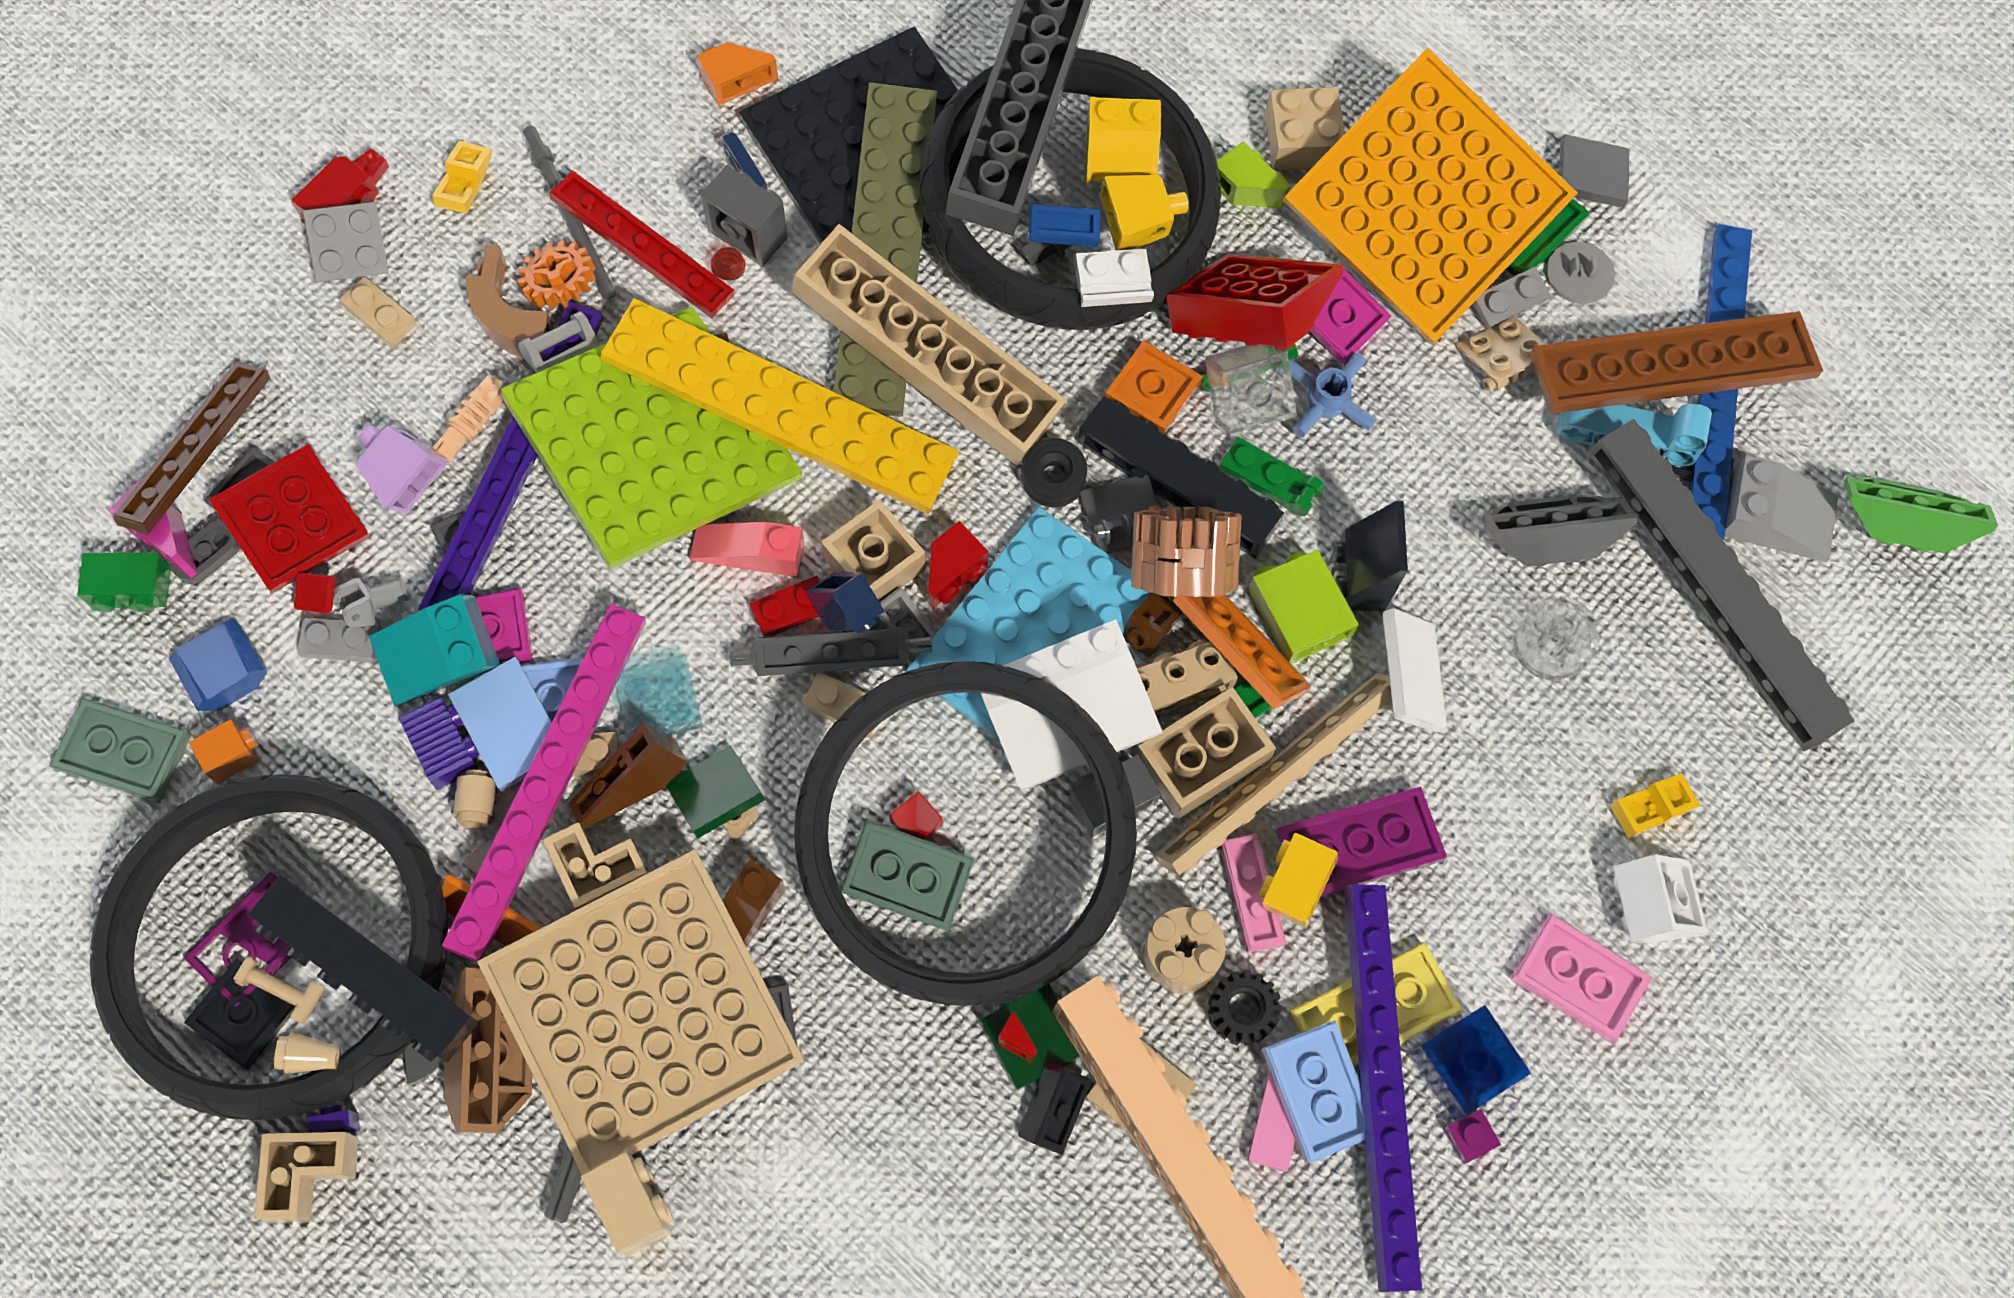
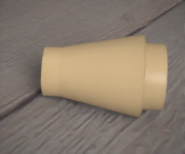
M292 1032L289 1036H279L275 1049L274 1068L284 1070L285 1074L337 1069L340 1045L330 1044Z

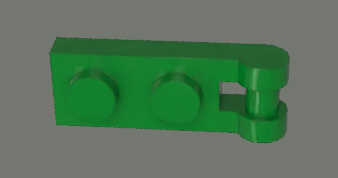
M1239 436L1219 466L1220 471L1232 478L1242 480L1248 487L1299 516H1306L1312 508V499L1318 497L1324 489V483L1317 477L1305 475ZM1292 486L1301 490L1299 495L1289 492Z

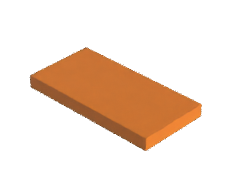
M1226 594L1220 597L1176 596L1172 600L1274 710L1304 695L1311 687L1306 679Z

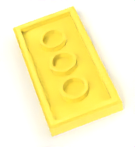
M1425 941L1392 958L1400 1044L1464 1011ZM1352 979L1288 1012L1299 1034L1336 1020L1354 1068L1359 1066Z

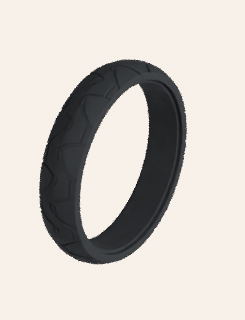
M1077 48L1063 93L1083 94L1096 98L1161 100L1160 137L1174 154L1182 170L1187 185L1190 206L1189 225L1185 237L1174 252L1150 271L1151 289L1154 292L1152 302L1081 307L1079 289L1041 283L1011 270L996 260L978 243L962 219L945 214L951 187L949 164L957 146L974 123L993 66L971 78L966 86L963 85L946 103L936 119L930 137L927 139L921 162L920 190L925 220L929 225L928 229L938 252L953 273L963 284L969 286L972 292L995 308L1029 323L1066 330H1089L1124 324L1144 316L1147 312H1152L1167 302V293L1187 282L1189 278H1192L1197 269L1202 265L1216 235L1221 203L1220 173L1212 145L1197 118H1194L1195 115L1189 106L1166 83L1130 61L1103 52L1097 53L1094 50Z
M975 661L943 662L907 671L879 684L853 703L827 731L806 769L799 791L794 828L796 861L807 900L818 922L844 956L861 971L901 994L928 1002L957 1006L994 1004L1032 993L1067 973L1087 956L1089 951L1095 947L1106 933L1125 898L1134 866L1137 839L1135 805L1123 764L1104 731L1088 712L1081 708L1066 693L1030 673L1009 666ZM963 692L991 694L1020 702L1038 711L1060 727L1080 750L1095 777L1101 794L1106 825L1105 853L1096 888L1087 906L1068 931L1042 952L1023 962L1003 969L977 973L947 972L914 963L898 955L869 933L852 912L839 888L832 867L828 838L829 814L838 780L846 763L865 737L888 717L913 703L939 695Z
M289 774L262 775L217 786L196 795L157 821L136 842L120 863L119 868L116 869L103 894L95 917L90 946L92 953L90 954L89 961L91 987L102 1025L107 1034H110V1040L127 1064L147 1084L162 1095L169 1096L171 1100L187 1108L228 1119L264 1120L303 1114L341 1100L371 1082L386 1070L413 1040L406 1032L398 1038L383 1027L380 1022L385 1017L381 1015L374 1026L356 1044L339 1056L337 1069L315 1070L288 1080L268 1084H229L198 1076L177 1062L154 1036L145 1020L137 996L134 956L138 930L144 912L164 877L186 853L219 830L249 818L282 812L314 813L347 822L376 839L388 851L403 879L410 905L411 942L405 967L439 992L448 952L442 947L448 934V919L445 898L438 874L428 853L410 828L391 810L353 788L326 779Z

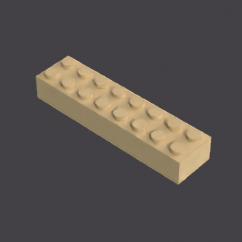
M840 224L836 226L794 274L791 290L794 295L1017 467L1023 461L1027 452L1039 441L1058 417L1067 402L1066 398Z

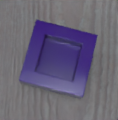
M344 1105L324 1107L320 1109V1115L307 1117L308 1133H350L360 1131L359 1114L345 1110Z

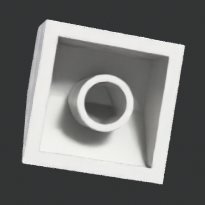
M1654 854L1613 866L1616 876L1614 878V888L1619 898H1621L1624 910L1623 926L1632 942L1654 943L1708 935L1690 860Z

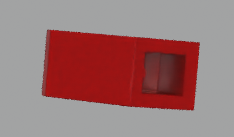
M960 520L934 540L931 545L928 604L932 609H935L941 603L944 605L950 603L959 594L961 586L969 580L975 582L988 568L989 551Z

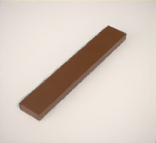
M238 361L234 363L112 517L118 526L149 534L270 380L267 369Z

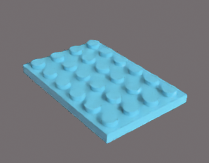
M1038 507L932 638V644H927L932 645L933 652H921L907 671L937 663L955 661L988 662L1003 666L1115 619L1123 634L1131 614L1152 592L1131 587L1130 569L1050 513ZM963 692L937 696L1000 742L981 693Z

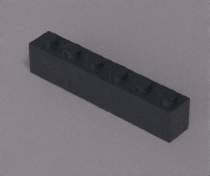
M1104 396L1079 428L1077 443L1131 478L1136 476L1144 478L1147 474L1154 493L1173 506L1180 507L1181 511H1183L1184 507H1196L1195 518L1197 519L1198 507H1211L1223 512L1241 514L1240 549L1255 559L1280 525L1284 512L1279 509V506L1273 500L1266 497L1261 498L1250 491L1249 487L1242 480L1230 478L1221 472L1214 462L1206 458H1199L1190 452L1183 442L1165 436L1155 424L1148 420L1142 421L1131 414L1129 409L1119 401H1111Z
M282 875L278 877L248 913V915L259 922L254 930L273 944L278 938L282 939L290 945L285 952L304 967L310 961L322 969L317 975L318 978L336 991L342 984L353 993L348 999L366 1014H369L374 1008L385 1017L380 1022L383 1027L398 1038L406 1032L416 1040L412 1048L430 1062L438 1056L448 1063L479 1024L473 1017Z

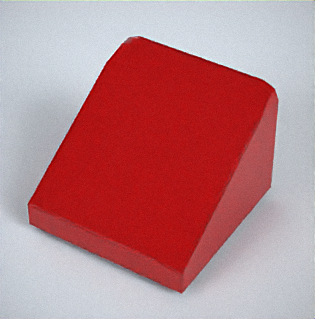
M298 573L294 608L302 611L331 614L336 580L334 576Z
M1013 1011L999 1035L998 1043L1026 1061L1033 1062L1037 1050L1016 1013Z

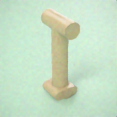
M246 957L233 978L235 983L242 987L248 986L251 983L294 1005L295 1008L289 1018L304 1025L326 988L311 981L306 990L302 991L259 969V961L252 957Z

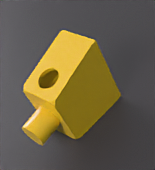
M1158 175L1104 177L1099 196L1116 251L1131 250L1165 238L1170 233L1174 222V215L1188 212L1186 193L1167 194L1163 179Z

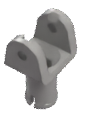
M354 578L334 589L333 603L337 608L343 609L342 614L346 625L357 628L376 624L374 614L377 613V609L398 602L408 601L409 597L402 578L369 588L368 585L364 586L360 578Z

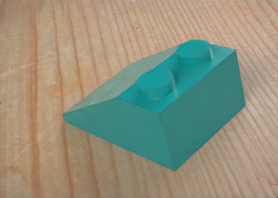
M460 594L424 608L369 636L394 707L488 672L500 665L475 596Z

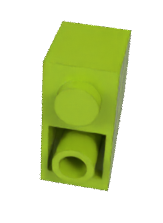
M1244 141L1217 161L1220 173L1219 185L1221 186V194L1232 205L1281 208L1285 205L1282 199L1288 194L1291 187L1286 178L1280 172H1275L1264 161L1263 156L1256 149H1251Z

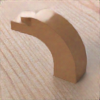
M486 245L484 258H479L478 276L467 275L466 289L468 299L476 319L486 336L501 349L523 357L519 350L518 342L526 338L533 340L554 328L548 312L517 309L502 300L507 262L500 245ZM543 350V351H541V352L539 353L541 357H542V355H543V353H544L545 350Z

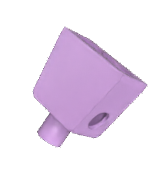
M369 426L360 433L358 438L359 442L367 449L357 461L358 470L381 504L386 509L400 513H408L449 462L409 433L391 426L385 427L381 432L375 426Z

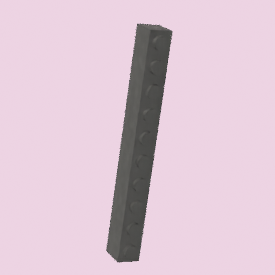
M1632 419L1600 439L1587 453L1618 496L1626 499L1638 517L1637 522L1803 751L1823 743L1855 720L1849 713V708L1845 701L1838 697L1831 689L1823 671L1812 663L1804 652V646L1801 641L1790 633L1782 622L1779 611L1769 604L1760 592L1757 581L1751 575H1748L1739 563L1735 551L1729 545H1726L1719 536L1714 522L1703 514L1695 503L1692 492L1681 484L1673 473L1670 462L1661 456L1651 443L1648 432L1640 427L1635 419Z

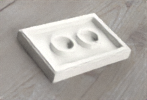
M1395 608L1383 611L1394 718L1433 732L1447 730L1435 624Z

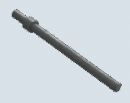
M528 126L523 130V134L532 150L530 156L536 168L541 169L552 190L561 181L553 164L555 158L549 146L543 144L536 127ZM559 206L579 248H586L596 267V270L593 271L596 277L595 282L605 300L612 299L616 296V291L583 223Z

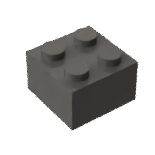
M726 165L700 194L708 231L761 267L768 262L787 240L786 220L781 197L773 190H765L757 185L744 171L737 172Z

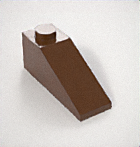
M643 722L573 797L569 805L577 822L585 829L662 790L680 773L688 761L675 739Z
M749 859L723 899V903L746 948L785 892V886L781 878Z

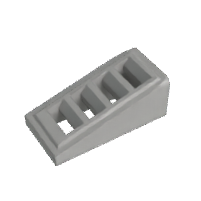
M902 587L880 602L885 612L874 619L881 628L896 627L894 624L909 615L912 621L904 626L907 633L918 626L922 632L914 638L929 636L933 638L936 632ZM899 604L903 609L889 618L886 612ZM910 653L909 661L913 663L920 653Z

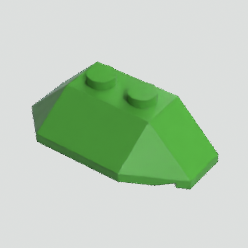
M1847 476L1844 481L1849 501L1871 538L1883 544L1891 545L1896 543L1911 546L1921 552L1935 551L1946 553L1996 531L1998 527L1990 505L1983 503L1975 504L1966 498L1942 491L1873 477L1855 478Z

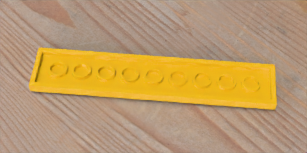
M635 298L601 352V361L928 515L959 454L958 450Z

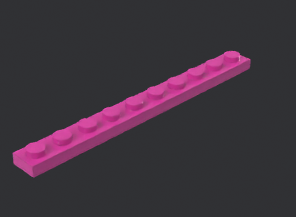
M610 604L442 944L445 950L475 962L485 957L646 624L644 616Z

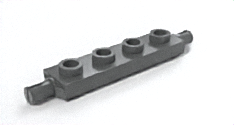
M905 627L868 629L862 633L837 631L756 637L752 650L730 651L731 667L753 665L758 676L905 666L908 664L910 653L933 652L932 645H924L932 644V637L909 638Z

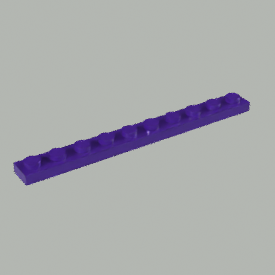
M569 301L568 307H566L557 327L570 321L571 315L581 311L588 319L596 335L604 320L602 312ZM577 333L545 349L541 358L545 362L584 342V340ZM512 416L418 607L419 611L460 594L470 596L538 456L514 416Z
M1351 884L1344 887L1378 1292L1422 1290L1386 885Z

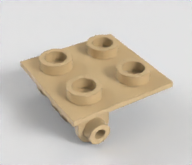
M1513 317L1457 343L1456 347L1486 374V377L1482 379L1485 390L1496 392L1508 385L1509 381L1515 383L1519 378L1524 379L1527 375L1535 372L1530 352L1533 346L1545 345L1546 343L1516 317Z

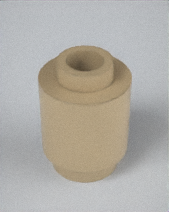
M467 770L465 775L457 777L453 815L457 817L456 824L458 826L474 829L486 828L488 826V819L493 817L496 783L493 778L489 777L488 772L483 770Z

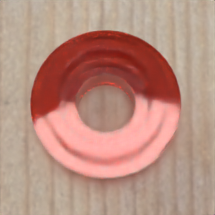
M723 247L711 258L710 267L713 274L718 278L736 280L744 274L746 263L742 254L737 249Z

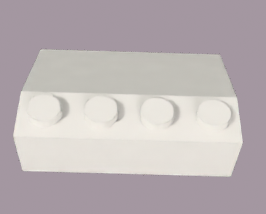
M1116 619L1003 665L1030 673L1070 696L1098 723L1116 752L1163 734ZM981 693L1021 791L1088 764L1075 743L1049 718L1020 702L1001 696Z

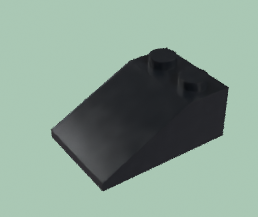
M1394 501L1347 527L1339 542L1334 543L1333 561L1335 564H1339L1340 576H1336L1335 582L1352 611H1385L1408 572L1404 501Z

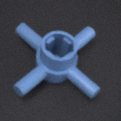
M1355 353L1341 370L1338 368H1328L1319 373L1318 377L1292 359L1285 364L1282 371L1309 389L1308 401L1310 408L1294 426L1293 431L1296 435L1304 437L1320 417L1330 419L1341 413H1344L1366 430H1371L1377 419L1350 401L1351 379L1366 362L1361 354ZM1330 391L1334 392L1336 396H1331L1329 394Z

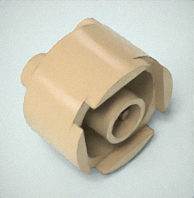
M1190 907L1169 910L1154 922L1146 938L1143 948L1145 968L1155 982H1158L1171 992L1185 994L1198 991L1213 979L1223 963L1226 951L1224 934L1209 912ZM1179 944H1184L1186 948H1191L1192 951L1189 957H1185L1182 951L1176 952Z

